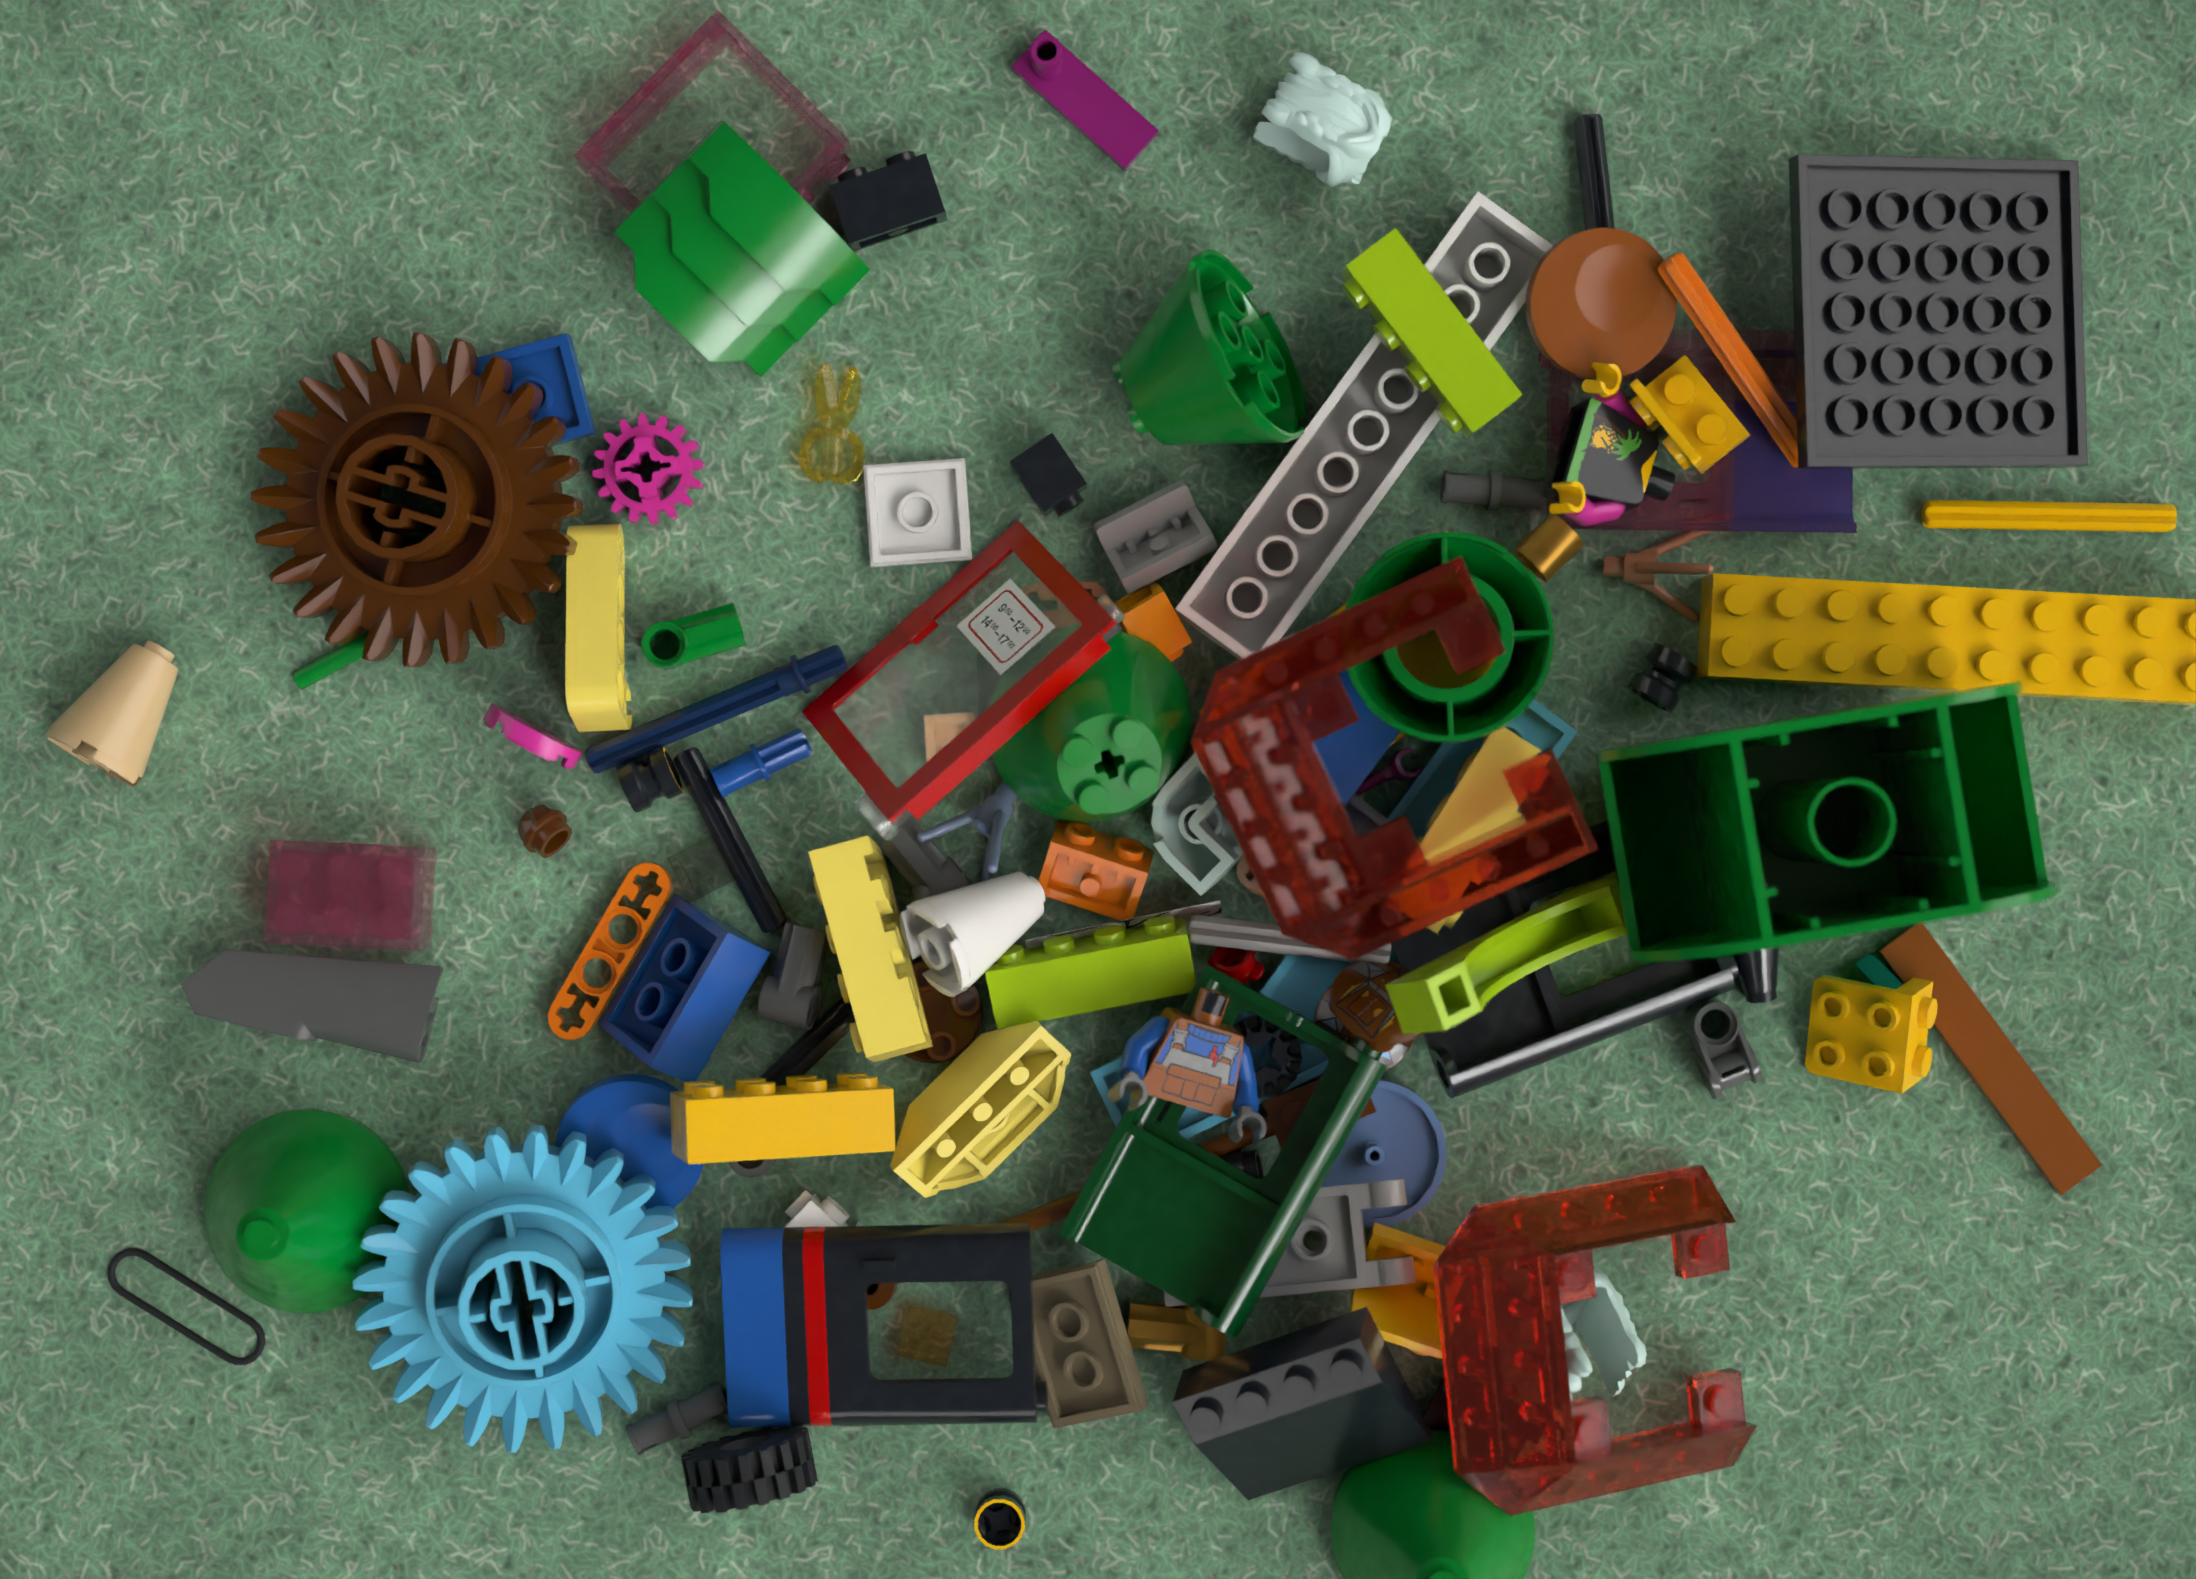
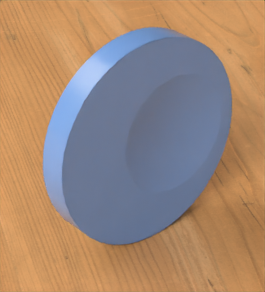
M1380 1079L1371 1095L1376 1112L1357 1120L1321 1187L1404 1179L1407 1205L1362 1209L1364 1227H1372L1374 1222L1385 1226L1397 1224L1419 1212L1436 1193L1444 1175L1447 1159L1444 1132L1430 1106L1407 1087L1396 1082Z

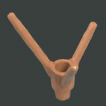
M1729 513L1706 521L1656 546L1640 550L1639 553L1626 552L1625 557L1605 556L1603 575L1623 577L1624 583H1637L1638 588L1651 593L1690 621L1697 622L1699 614L1655 583L1656 574H1712L1714 571L1713 565L1657 562V558L1729 523Z

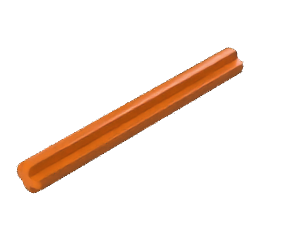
M1678 252L1668 256L1658 265L1659 274L1790 464L1797 468L1796 416L1684 253Z

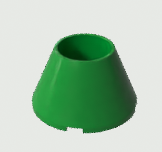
M1459 532L1430 533L1414 537L1392 547L1382 554V557L1358 580L1348 599L1343 616L1341 634L1342 653L1347 673L1357 694L1365 705L1383 722L1404 734L1418 739L1446 743L1463 742L1486 736L1501 729L1517 718L1534 700L1545 681L1552 661L1554 623L1549 602L1539 581L1518 559L1507 552V549L1495 542L1472 534ZM1437 606H1456L1471 611L1486 623L1494 636L1498 655L1492 666L1482 677L1463 687L1443 689L1422 683L1405 669L1398 657L1396 644L1407 623L1424 610Z

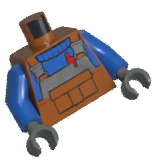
M1200 987L1192 1013L1166 1007L1161 1016L1152 1017L1126 1040L1119 1069V1077L1122 1080L1113 1085L1108 1091V1098L1112 1103L1119 1101L1123 1097L1125 1089L1131 1097V1103L1128 1106L1130 1112L1144 1104L1148 1095L1230 1119L1233 1111L1234 1114L1238 1115V1118L1229 1127L1228 1134L1229 1138L1235 1143L1242 1139V1125H1246L1252 1130V1142L1254 1145L1264 1137L1267 1130L1265 1120L1256 1113L1259 1109L1257 1079L1250 1048L1244 1042V1036L1230 1025L1221 1023L1230 998L1228 995L1210 988Z

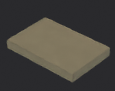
M1105 1258L1033 1274L1035 1365L1039 1381H1047L1048 1412L1053 1429L1139 1412L1148 1407L1147 1397Z

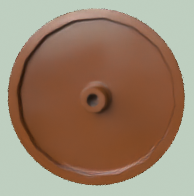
M1594 228L1577 232L1553 245L1536 265L1526 293V319L1531 336L1541 353L1562 371L1579 378L1596 380V372L1591 366L1593 362L1617 365L1622 377L1634 373L1648 364L1660 352L1668 340L1675 322L1677 299L1657 269L1658 265L1664 260L1658 251L1641 237L1615 228Z

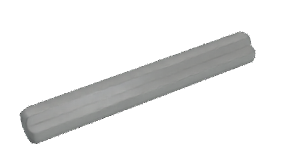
M1203 915L1192 916L1189 923L1188 939L1193 944L1347 962L1365 961L1386 964L1390 960L1391 939L1383 936Z

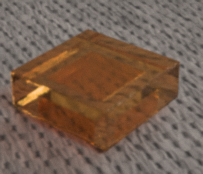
M910 1303L897 1355L946 1367L959 1315Z

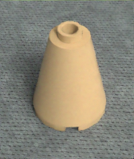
M149 640L144 647L132 644L49 726L50 728L45 736L53 744L88 765L92 764L106 771L104 774L136 788L139 781L143 778L179 671L177 667L171 664L175 655Z

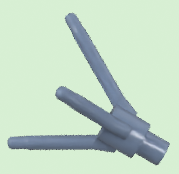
M1005 782L1001 783L995 795L988 796L983 805H976L961 815L918 833L917 839L919 842H925L969 823L973 824L979 832L988 838L980 882L992 879L993 873L998 869L1003 829L1014 812L1012 804L1017 795L1014 794Z

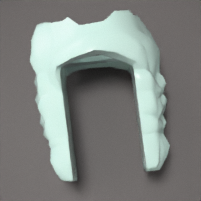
M1295 52L1288 62L1295 74L1287 72L1284 82H1278V90H1275L1276 99H1268L1261 112L1270 122H1259L1252 138L1263 147L1275 149L1279 155H1285L1292 162L1302 164L1307 170L1315 171L1316 177L1330 187L1341 183L1359 184L1368 162L1378 152L1381 142L1387 136L1393 118L1386 110L1385 103L1379 92L1364 89L1359 84L1351 82L1346 76L1336 74L1332 69L1321 65L1310 54Z
M1580 1264L1575 1268L1565 1270L1548 1269L1545 1273L1536 1277L1522 1292L1521 1317L1519 1320L1520 1332L1530 1344V1353L1535 1358L1536 1366L1542 1373L1543 1381L1548 1384L1550 1395L1560 1408L1566 1407L1567 1404L1572 1402L1571 1393L1581 1389V1378L1588 1377L1589 1373L1593 1371L1590 1360L1573 1330H1580L1593 1359L1600 1369L1604 1385L1613 1397L1622 1391L1625 1379L1632 1374L1631 1370L1634 1367H1641L1646 1363V1347L1637 1337L1634 1323L1630 1320L1629 1311L1623 1304V1297L1615 1290L1607 1275L1601 1270L1586 1268Z

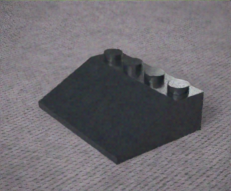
M1367 1307L1182 1371L1172 1401L1196 1447L1247 1500L1431 1441L1433 1437Z

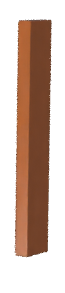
M1923 923L1907 926L1876 949L1879 956L1902 985L1913 977L1933 981L1932 998L1937 1000L1938 1007L1936 1019L1932 1027L2057 1194H2065L2102 1166L2101 1162Z

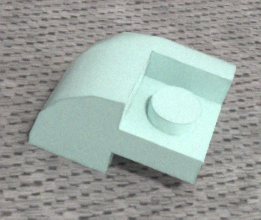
M1196 751L1161 788L1152 803L1154 807L1151 820L1155 838L1154 846L1163 859L1200 896L1213 887L1247 851L1213 797L1237 771L1219 757L1207 751Z

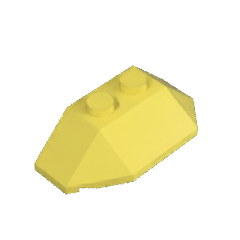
M1038 1021L982 1033L909 1105L890 1164L891 1169L924 1198L937 1195L940 1190L955 1189L986 1179L1057 1109L1064 1085L1066 1065H1069L1071 1058L1070 1051Z

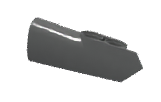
M225 949L184 981L181 986L194 1014L295 1039L318 1041L319 1038L420 1063L428 1047L439 998L434 996L443 968L433 965Z

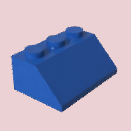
M674 894L598 1025L649 1067L685 1082L696 1081L771 952L736 928L679 895Z

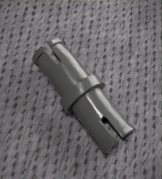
M1444 470L1440 481L1441 503L1484 505L1487 511H1497L1499 506L1542 511L1546 501L1544 496L1547 485L1545 478L1502 476L1500 470H1489L1487 475Z
M718 1382L715 1386L680 1402L677 1398L666 1403L667 1408L633 1424L626 1425V1430L634 1450L640 1456L646 1451L678 1436L684 1440L693 1435V1429L728 1414L727 1394L723 1385Z

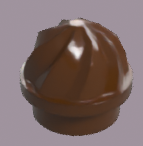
M543 804L527 810L520 819L518 832L524 847L531 853L537 852L543 858L550 857L561 850L570 839L572 829L566 824L567 817L562 811L550 809Z

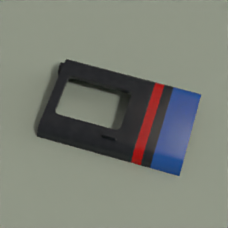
M1031 1223L723 1228L720 1262L727 1410L731 1428L1037 1423L1038 1412H1047V1381H1038L1035 1365ZM1003 1281L1009 1285L1011 1291L1013 1373L1005 1378L880 1380L871 1374L867 1288L871 1284Z

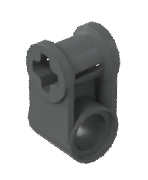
M1710 998L1687 1007L1684 1014L1685 1029L1695 1051L1700 1074L1713 1099L1722 1097L1723 1090L1750 1080L1755 1084L1762 1081V1073L1758 1061L1745 1037L1738 1015L1733 1008L1716 998ZM1718 1009L1722 1018L1721 1026L1712 1034H1704L1700 1025L1702 1017L1708 1011Z

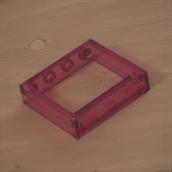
M717 10L573 156L613 198L631 213L641 202L607 167L726 47L828 146L790 184L809 205L815 198L811 191L825 177L831 182L848 167L851 159L847 155L852 151L850 141Z

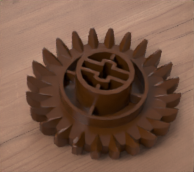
M413 332L411 363L405 362L403 354L394 343L379 336L371 338V346L376 371L370 372L367 366L356 357L338 351L332 356L337 372L345 385L344 388L339 391L334 386L321 380L304 376L299 381V384L309 400L319 410L315 416L310 417L284 409H277L274 413V419L287 432L297 438L299 442L296 450L279 447L258 449L257 457L274 469L288 474L287 485L268 486L251 491V500L270 508L286 510L287 518L285 522L272 525L256 533V543L282 548H294L296 556L272 571L269 578L272 583L294 585L309 581L314 587L299 601L292 611L297 617L316 618L328 614L333 609L339 612L325 635L324 640L328 643L338 645L349 643L357 638L366 628L369 629L364 644L362 659L368 661L386 659L394 651L400 638L403 639L402 657L404 667L420 668L424 666L432 655L435 640H439L440 650L446 664L461 663L467 658L470 649L469 634L475 633L478 641L485 649L495 650L505 641V630L501 621L503 617L507 615L518 624L530 625L537 617L535 605L528 595L534 588L550 593H556L560 588L562 581L558 574L548 565L553 555H574L577 548V542L571 536L561 532L560 529L562 519L574 518L582 514L583 501L574 496L562 494L561 482L573 478L579 472L578 459L567 455H554L551 447L562 439L566 432V427L563 420L555 416L543 418L539 421L534 419L533 416L540 408L543 399V393L536 384L526 382L512 394L507 392L512 381V366L504 358L494 355L486 364L481 375L478 376L476 375L478 366L476 349L471 343L455 338L449 351L447 364L442 365L439 347L436 341L429 335ZM405 460L439 469L443 477L438 474L398 465ZM384 484L405 488L408 491L446 502V510L443 517L418 511L419 509L381 498ZM385 526L430 535L421 542L422 539L415 536L389 532Z

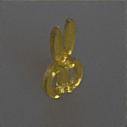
M824 363L821 364L817 372L814 384L815 405L824 427L810 430L803 438L799 448V464L803 474L814 483H825L832 480L836 484L846 486L858 479L864 469L863 465L866 458L864 445L859 436L847 429L859 408L862 393L861 376L856 367H849L837 399L831 365ZM823 439L821 472H818L811 463V450L817 440ZM844 440H847L853 447V464L847 472L841 473Z

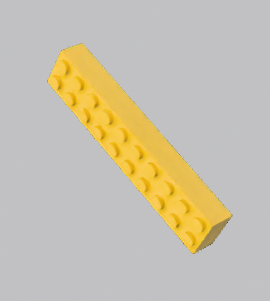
M1713 573L1702 577L1697 678L1940 692L2021 681L2023 692L2017 693V696L2196 705V600Z

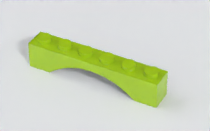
M1616 872L1595 877L1386 984L1403 1035L1445 1031L1481 1012L1485 1004L1494 995L1524 976L1573 953L1625 935Z

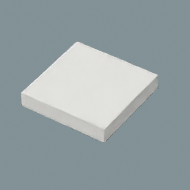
M965 458L863 465L871 568L972 561Z

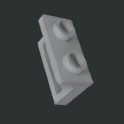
M1179 480L1096 522L1093 526L1106 556L1127 594L1148 586L1157 579L1187 564L1196 562L1203 556L1219 549L1213 533L1196 507L1191 493L1183 480Z

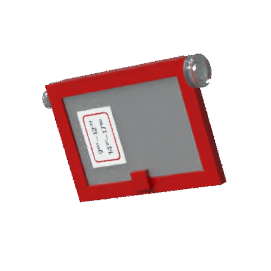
M1017 520L924 604L917 607L899 623L897 628L807 706L802 713L864 789L865 793L853 804L871 826L889 842L900 832L898 827L910 816L913 815L919 820L1111 649L1106 642L1122 629L1119 623L1125 616L1107 595H1102L1096 601Z

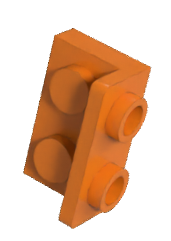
M1058 820L1038 882L1041 884L1046 897L1116 920L1131 919L1134 917L1154 851L1144 847L1142 843L1129 837L1115 838L1097 832L1092 826L1083 822Z

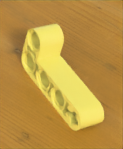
M620 523L569 526L567 535L577 542V548L574 555L566 556L565 693L567 709L578 732L630 730L632 727V715H627L626 701H631V691L625 678V552L623 529Z

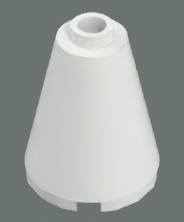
M1014 872L919 899L906 906L908 909L901 912L899 917L901 934L912 960L921 955L929 970L922 973L925 979L940 993L953 997L961 992H965L1043 915V903L1046 900L1045 892L1041 884L1034 877L1027 876L1022 872Z

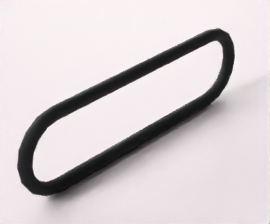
M129 1248L118 1252L111 1260L108 1267V1280L112 1289L120 1296L200 1346L234 1365H247L254 1362L262 1354L265 1346V1333L255 1319L148 1252L138 1248ZM138 1256L250 1325L257 1334L258 1344L256 1349L247 1357L237 1358L202 1338L124 1289L116 1279L115 1270L118 1263L125 1257Z

